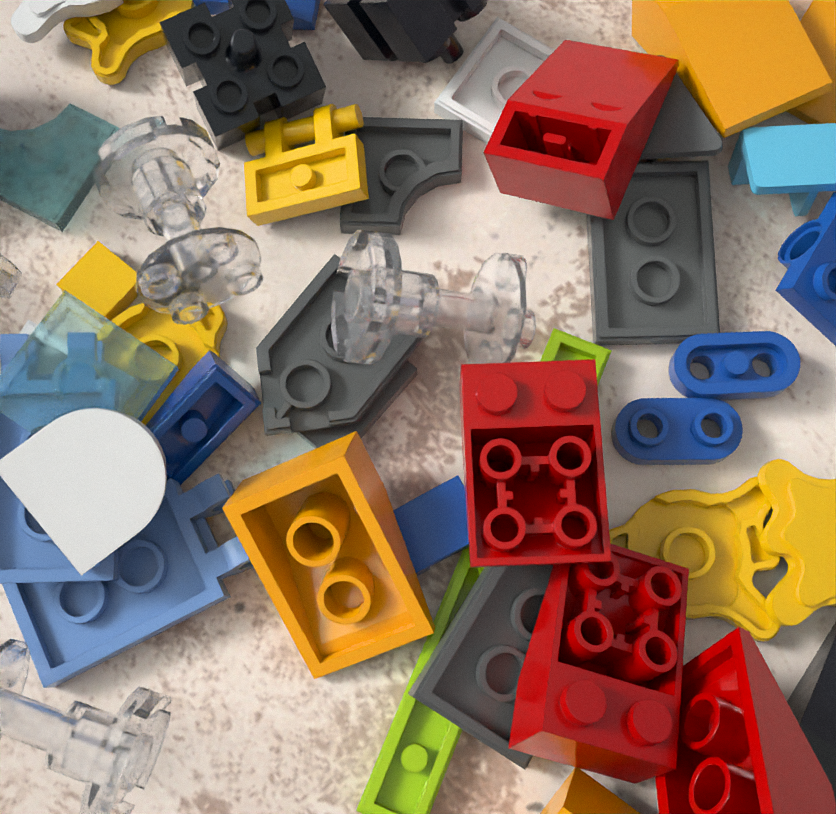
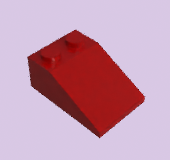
M741 627L736 628L683 665L676 770L655 777L659 814H836V802L832 785L749 631Z

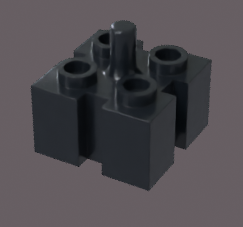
M228 0L229 10L213 17L206 4L202 3L159 22L165 44L186 87L198 81L201 82L202 88L193 91L196 107L217 151L245 139V135L249 132L260 130V115L275 110L278 118L285 117L289 119L323 102L326 85L306 43L303 42L292 48L289 45L288 41L292 40L294 18L285 0Z
M327 0L323 5L363 60L388 61L389 59V61L399 60L427 63L441 56L445 63L451 64L456 62L464 52L461 44L453 34L457 30L454 22L456 20L464 22L475 17L485 8L487 0Z

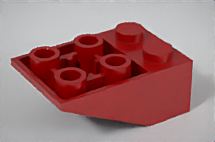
M564 40L507 100L483 152L499 192L614 220L679 67V60Z
M595 359L461 364L459 394L470 568L611 562Z
M610 543L612 561L609 563L553 565L518 679L508 749L636 784L676 770L689 568Z

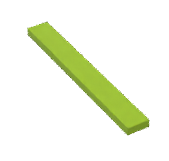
M553 328L540 361L595 359L598 386L612 350ZM469 547L462 551L433 621L435 625L434 633L427 636L357 807V812L362 814H430L462 729L410 696L408 692L484 567L470 568Z

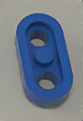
M772 331L696 334L688 337L678 346L670 359L668 372L675 389L687 398H716L719 400L770 398L783 392L795 381L800 371V356L796 347L788 338ZM760 360L766 363L770 370V376L763 377L758 375L753 369L752 362ZM700 363L704 365L708 370L709 378H696L690 371V364Z
M716 398L637 399L623 407L614 420L611 430L612 442L617 452L627 461L638 465L715 464L724 460L736 450L743 434L742 422L738 413L728 403ZM710 419L716 422L720 428V436L718 438L707 436L701 427L702 420ZM649 420L654 423L657 428V437L646 438L642 436L637 429V422Z

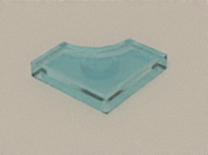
M71 103L55 119L34 129L8 131L0 128V200L63 232L125 139L121 129Z
M64 290L1 373L0 413L33 435L55 419L70 412L87 408L115 410L133 416L141 422L179 369L174 363Z

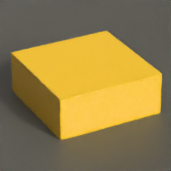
M99 241L56 284L68 298L104 328L113 318L125 311L146 288L141 282L142 276Z

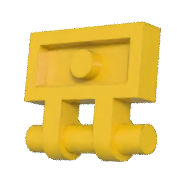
M334 104L315 108L312 116L290 122L285 117L265 122L264 129L249 132L245 135V143L249 153L252 156L265 153L266 156L244 162L247 217L253 223L260 226L369 199L364 144L355 133L344 136V132L362 128L364 125L362 112L358 104L338 109ZM315 140V144L295 149L297 144Z

